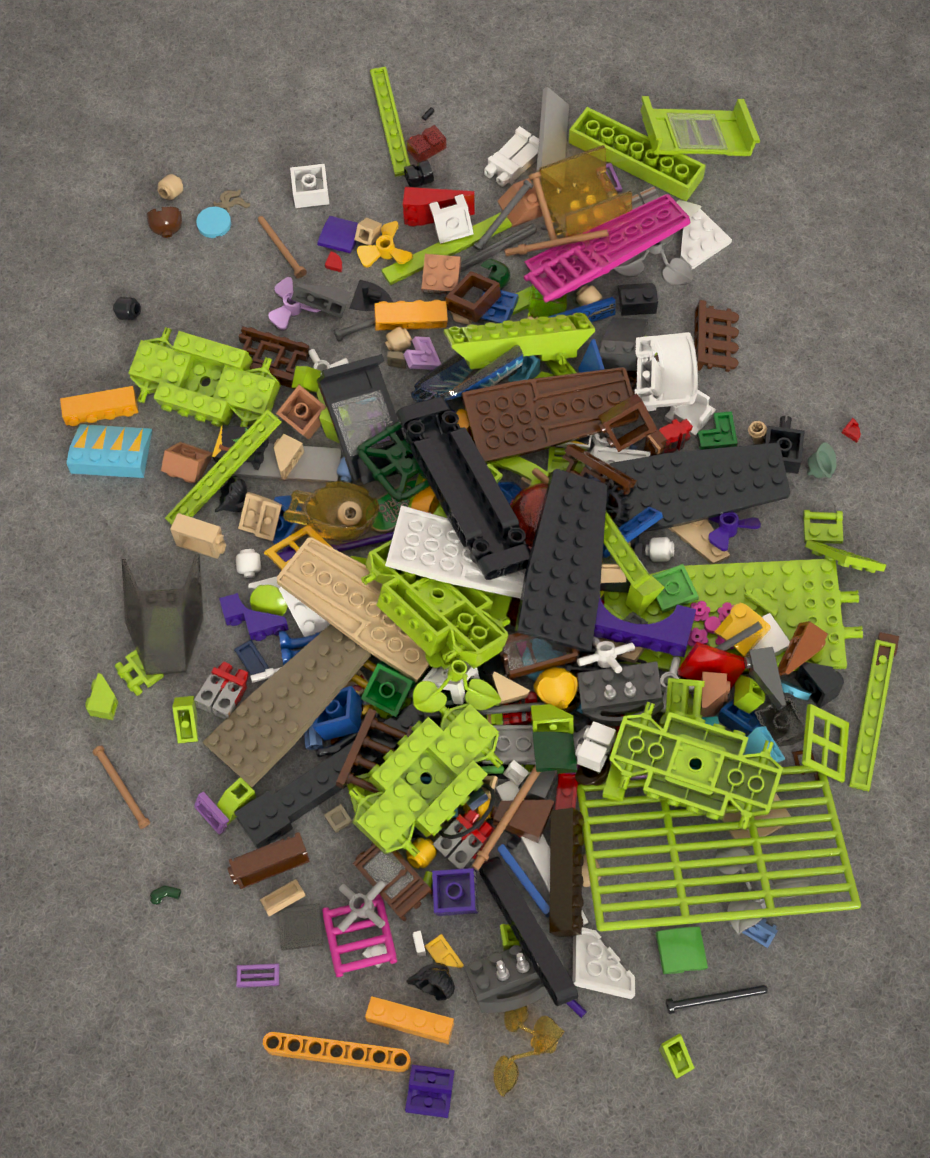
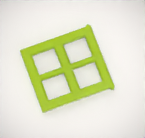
M808 704L802 764L841 783L845 782L849 722L812 704ZM814 716L825 721L824 738L813 733ZM830 724L841 728L839 745L829 741ZM812 742L823 747L821 764L811 759ZM828 750L838 754L837 771L827 767Z

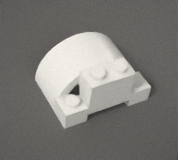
M688 332L636 338L637 389H635V394L639 395L647 410L655 411L657 407L693 404L696 400L698 389V367L691 334ZM655 353H658L659 362L654 358Z

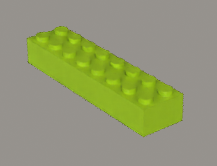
M586 107L569 129L570 144L684 201L690 198L704 178L705 164L682 153H679V155L654 154L648 136L589 107Z

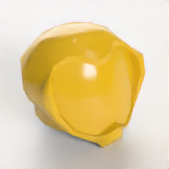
M552 667L538 675L533 687L535 693L544 704H552L559 709H565L575 697L579 683L577 677L565 668Z

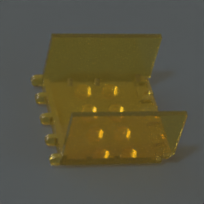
M605 145L539 168L541 186L548 209L552 214L551 220L558 225V228L555 229L556 235L562 234L564 238L580 235L632 211V192L628 191L618 195L606 173Z

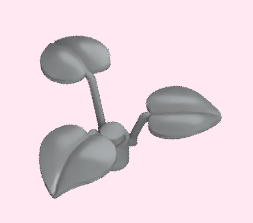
M674 234L646 249L642 257H640V254H637L613 268L623 276H637L644 270L642 260L645 259L648 252L655 255L661 253L667 266L663 269L662 273L667 283L682 285L693 280L692 270L686 261L674 258L669 264L662 246L669 243L673 239Z
M740 847L721 848L717 851L716 858L747 856L749 853ZM750 864L718 866L717 869L724 875H734L740 871L742 874H746L744 868ZM783 868L780 870H792V868ZM807 877L772 880L774 885H771L770 888L810 886L811 882ZM746 882L748 890L753 891L750 882ZM791 896V897H779V898H792V897H795V896ZM765 900L733 901L728 905L727 912L765 909ZM762 918L729 920L734 931L739 935L746 929L759 923Z

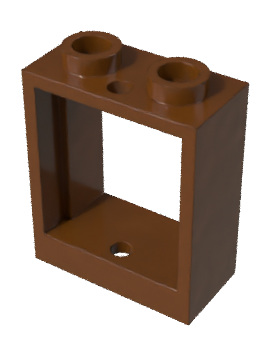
M470 271L445 297L447 310L477 322L501 297L500 284L495 280ZM473 286L485 291L475 304L463 299Z
M637 393L598 416L601 422L598 424L601 431L609 436L606 438L611 448L615 447L618 452L658 430ZM637 409L644 424L616 439L609 425Z

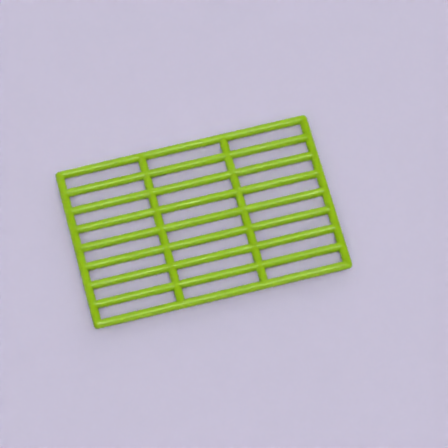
M805 765L782 767V775L818 772ZM818 772L819 781L778 784L776 792L822 788L824 797L773 801L770 810L826 805L828 814L759 820L751 817L746 828L749 829L751 838L676 844L675 835L739 830L738 825L740 821L673 827L672 818L702 816L706 814L700 812L696 814L686 809L670 810L669 804L661 799L654 800L646 797V795L624 797L623 802L608 798L586 800L585 792L602 791L606 782L598 786L579 784L577 796L579 810L584 818L582 831L597 930L612 931L860 909L861 902L827 776ZM646 779L629 780L627 788L644 787ZM660 802L662 811L593 817L588 815V808ZM728 805L725 814L738 813L739 811L733 805ZM655 819H664L665 828L591 834L590 825ZM821 822H831L833 831L759 837L757 828ZM657 836H667L668 845L594 851L593 842ZM826 839H835L837 848L763 854L761 845ZM753 846L754 855L680 861L678 852ZM670 853L671 862L596 868L595 859ZM840 856L842 864L839 866L767 872L765 862ZM753 863L757 864L758 869L757 873L683 879L681 871L683 869ZM671 870H673L675 879L599 886L598 877ZM834 874H844L846 883L783 889H771L769 880ZM760 881L762 887L760 891L686 897L685 887ZM676 888L678 898L602 904L600 895ZM837 892H849L851 901L777 908H775L773 898ZM764 899L766 905L765 909L690 915L688 905ZM679 906L681 916L604 922L603 916L605 912Z

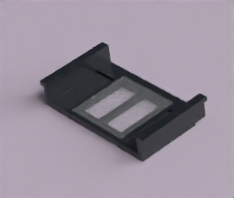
M382 354L322 370V376L317 379L354 485H364L376 481L372 477V472L356 452L357 446L385 430L386 426H392L398 422L379 365L384 362ZM402 429L394 432L401 441L405 439ZM388 436L369 448L387 450L396 444ZM368 456L378 469H383L391 464L387 458ZM395 470L394 472L385 476V478L399 473Z

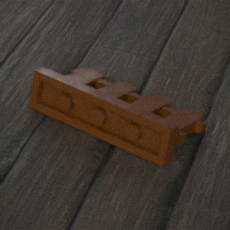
M699 300L695 308L694 346L698 371H701L703 365H705L707 369L718 367L725 368V371L729 372L730 369L737 368L739 364L736 358L731 357V354H735L739 349L737 343L731 342V339H735L739 334L737 328L731 327V324L737 323L739 315L736 312H731L729 308L726 311L714 309V306L710 305L706 308L707 301ZM713 321L724 322L726 326L713 324ZM713 336L723 337L725 341L713 339ZM713 351L725 353V356L714 355Z

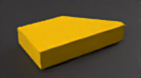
M442 934L424 946L435 963L457 968L464 967V964Z

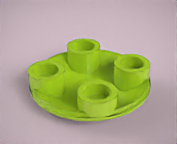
M258 585L250 596V605L253 611L283 616L287 610L288 605L276 586Z

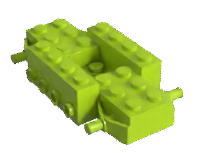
M167 327L164 328L160 338L140 341L129 370L130 378L139 386L141 391L138 402L144 404L147 394L155 393L154 399L161 406V409L167 412L172 410L178 411V414L184 417L191 415L200 422L207 420L212 425L220 428L222 425H229L233 412L241 419L240 427H248V425L254 424L267 409L270 412L272 411L281 386L269 371L272 359L265 357L261 368L250 369L253 360L247 351L178 331L172 346L168 340L172 329ZM209 378L211 380L208 386H202L204 379Z
M392 540L369 552L366 561V568L369 574L361 578L362 583L367 585L374 580L383 584L376 606L430 657L444 649L447 643L451 651L443 655L445 662H449L456 657L467 662L475 669L502 652L509 636L504 627L510 624V619L505 616L498 621L490 616L489 612L493 602L478 589L453 585L385 566Z
M646 702L647 704L642 714L623 717L609 758L611 763L621 772L622 778L618 786L622 789L623 787L624 790H627L629 780L632 777L648 775L643 788L646 797L654 800H664L671 806L678 807L679 805L685 807L687 811L698 814L700 812L706 814V817L713 820L724 819L730 801L741 813L738 828L741 829L743 825V830H746L751 817L770 813L783 768L771 757L770 753L773 742L770 741L767 749L769 741L765 740L761 753L744 755L749 738L745 736L744 732L738 730L730 732L725 730V726L716 723L713 726L705 724L706 721L698 717L690 719L686 717L685 713L680 711L669 712L662 729L652 719L651 714L655 704L651 703L650 706V702ZM699 759L702 763L701 768L698 770L692 769L690 767L691 760Z
M466 703L451 709L444 706L439 710L442 714L439 726L429 717L423 723L419 720L411 728L413 733L409 737L404 735L397 743L400 747L395 752L391 749L383 757L385 762L381 766L376 764L369 772L371 777L368 781L379 792L365 797L354 787L348 793L357 801V808L352 823L384 854L403 848L415 857L420 850L410 841L414 827L426 837L431 834L435 836L442 829L441 824L445 820L449 821L456 814L454 810L459 805L463 806L470 799L468 795L473 790L477 791L484 784L482 780L488 774L477 763L490 760L497 769L504 763L494 753L499 731L471 704L468 705ZM421 774H429L431 782L423 784L420 780Z

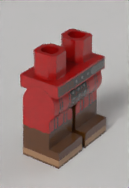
M674 419L670 424L646 437L644 451L650 452V456L674 453L676 449L680 451L684 448L685 442L690 439L689 431L693 428L692 424L687 419L681 422Z

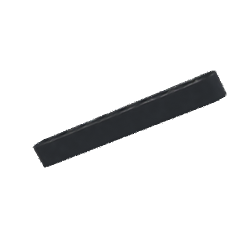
M497 856L484 861L479 869V873L554 1004L560 1006L578 999V992L572 979L500 858Z

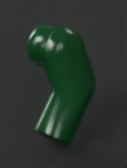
M167 885L161 886L151 892L150 901L152 904L158 905L162 902V898L166 896L179 899L181 889Z

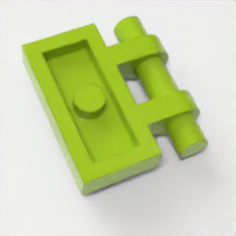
M142 646L125 656L129 662L124 666L121 662H118L115 665V668L118 670L117 674L120 678H124L127 682V687L136 696L143 692L139 687L142 683L149 688L164 677ZM133 670L138 674L134 679L130 675V672Z

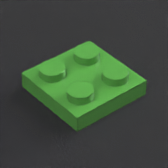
M683 564L652 575L665 587L656 597L662 613L675 609L677 605L683 606L699 600V596Z

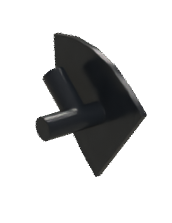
M359 280L349 309L374 311L375 303L381 301L394 302L390 295L380 286L368 281Z

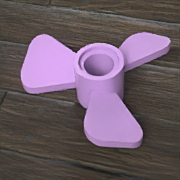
M287 277L275 286V293L283 299L284 306L271 311L268 316L269 320L277 328L286 330L290 317L298 315L302 309L311 312H319L321 310L292 300L293 281L291 277Z

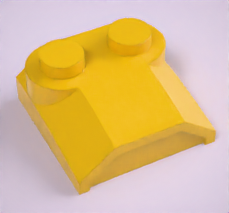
M740 602L732 607L730 614L714 633L727 641L759 621L763 627L761 630L732 646L745 657L748 651L755 647L771 627L760 615L746 604Z

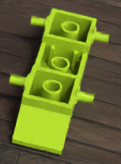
M574 313L568 316L557 315L550 318L539 317L532 320L521 319L514 322L507 320L496 324L489 322L479 326L471 324L461 328L453 326L449 329H444V334L450 346L464 357L469 368L487 369L489 374L495 372L494 367L506 365L507 358L520 357L521 355L523 357L538 355L541 361L556 360L561 366L562 364L565 365L567 358L577 357V350L595 332V327L583 313Z

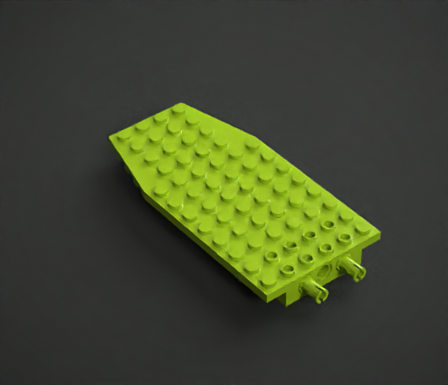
M828 559L684 566L699 596V600L683 605L685 607L691 608L692 603L704 601L706 602V607L710 608L709 617L715 616L718 618V609L724 603L729 602L731 605H736L741 602L763 617L767 613L744 597V593L749 589L766 588L777 597L779 609L775 621L789 641H791L798 624L810 621L828 633L824 647L806 661L808 663L830 666L833 669H846L845 639H863L862 626L844 627L842 623L841 603H859L858 590H839L835 559L832 561ZM604 591L605 603L624 619L633 612L625 604L628 593ZM655 598L640 617L646 620L648 624H652L666 619L675 609L662 613ZM694 621L692 630L693 628L705 630V621ZM707 632L708 643L705 645L717 647L718 645L715 642L718 638L717 635ZM687 646L685 657L664 653L658 658L646 648L638 659L644 660L647 663L657 662L659 669L669 672L673 657L681 659L680 667L694 646ZM729 648L726 651L735 655L742 656V654L738 652L735 648ZM783 651L778 656H775L777 667L779 666L785 654V651ZM626 661V662H619V663L627 664V665L641 664V663H637V662L632 663V662H628V661ZM745 668L742 673H749V669Z

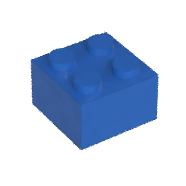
M352 686L343 688L314 721L313 728L324 741L359 732L361 727L362 699Z

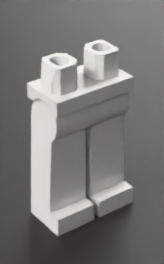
M519 126L515 130V135L498 152L488 158V165L484 168V175L488 178L495 174L498 175L496 182L502 187L507 183L512 185L522 173L537 161L539 139L534 135L531 137V133Z

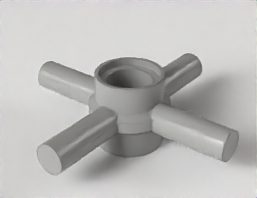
M379 880L367 895L355 894L345 884H342L339 887V891L350 900L351 912L339 924L338 928L344 932L357 917L369 918L375 925L382 928L385 925V921L374 912L375 908L372 900L381 892L386 884Z

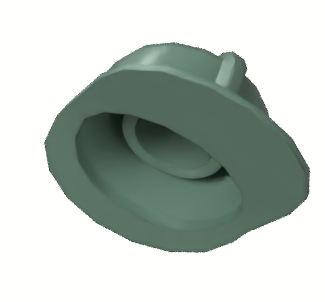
M823 442L817 451L808 458V475H814L816 478L832 477L836 469V454L830 444Z

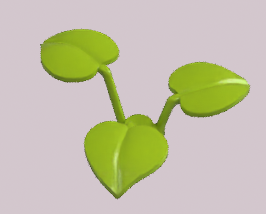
M447 643L444 649L431 657L425 652L428 664L433 668L442 667L444 670L448 669V677L439 688L431 681H422L416 685L413 691V706L417 710L425 713H434L441 710L446 704L447 697L440 691L443 690L450 680L458 682L463 679L464 689L467 691L465 701L478 711L487 710L501 702L499 694L484 680L472 679L467 685L468 675L465 674L467 665L464 661L457 660L458 658L456 657L449 662L444 661L443 655L451 651Z

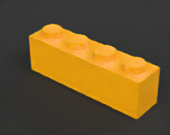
M416 300L414 302L397 301L396 303L381 301L375 303V331L394 330L397 327L406 328V330L447 328L446 301L433 300L424 302Z
M133 386L60 398L62 417L66 426H77L79 423L84 422L95 423L101 419L112 420L119 416L129 417L138 413L137 398Z
M371 996L365 1016L366 1021L369 1023L449 1044L454 1027L453 1018Z

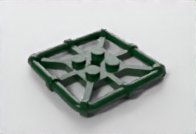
M398 421L392 426H386L385 430L358 445L356 452L372 472V477L380 482L396 502L402 503V501L413 497L430 485L415 457L413 456V459H406L407 455L412 454L411 445L406 442V439L401 441L394 433L402 428ZM388 436L396 444L387 450L369 448ZM368 456L387 458L391 464L383 469H378ZM395 470L402 477L398 491L385 478V476ZM419 473L425 481L405 492L407 480Z

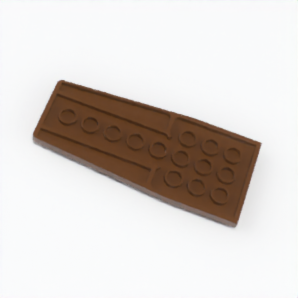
M621 367L514 381L462 392L461 396L473 441L485 463L535 453L600 433L602 431L598 424L601 422L598 416L633 396L627 371ZM637 409L610 424V428L613 429L636 422L639 418Z

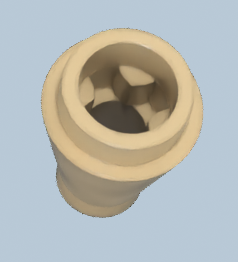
M754 421L748 428L754 444L758 445L764 442L767 427L761 421Z

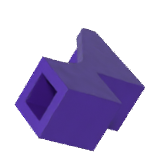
M238 593L219 598L227 626H237L246 620L251 640L261 641L266 636L273 634L278 636L280 631L289 630L284 616L250 610L242 604Z

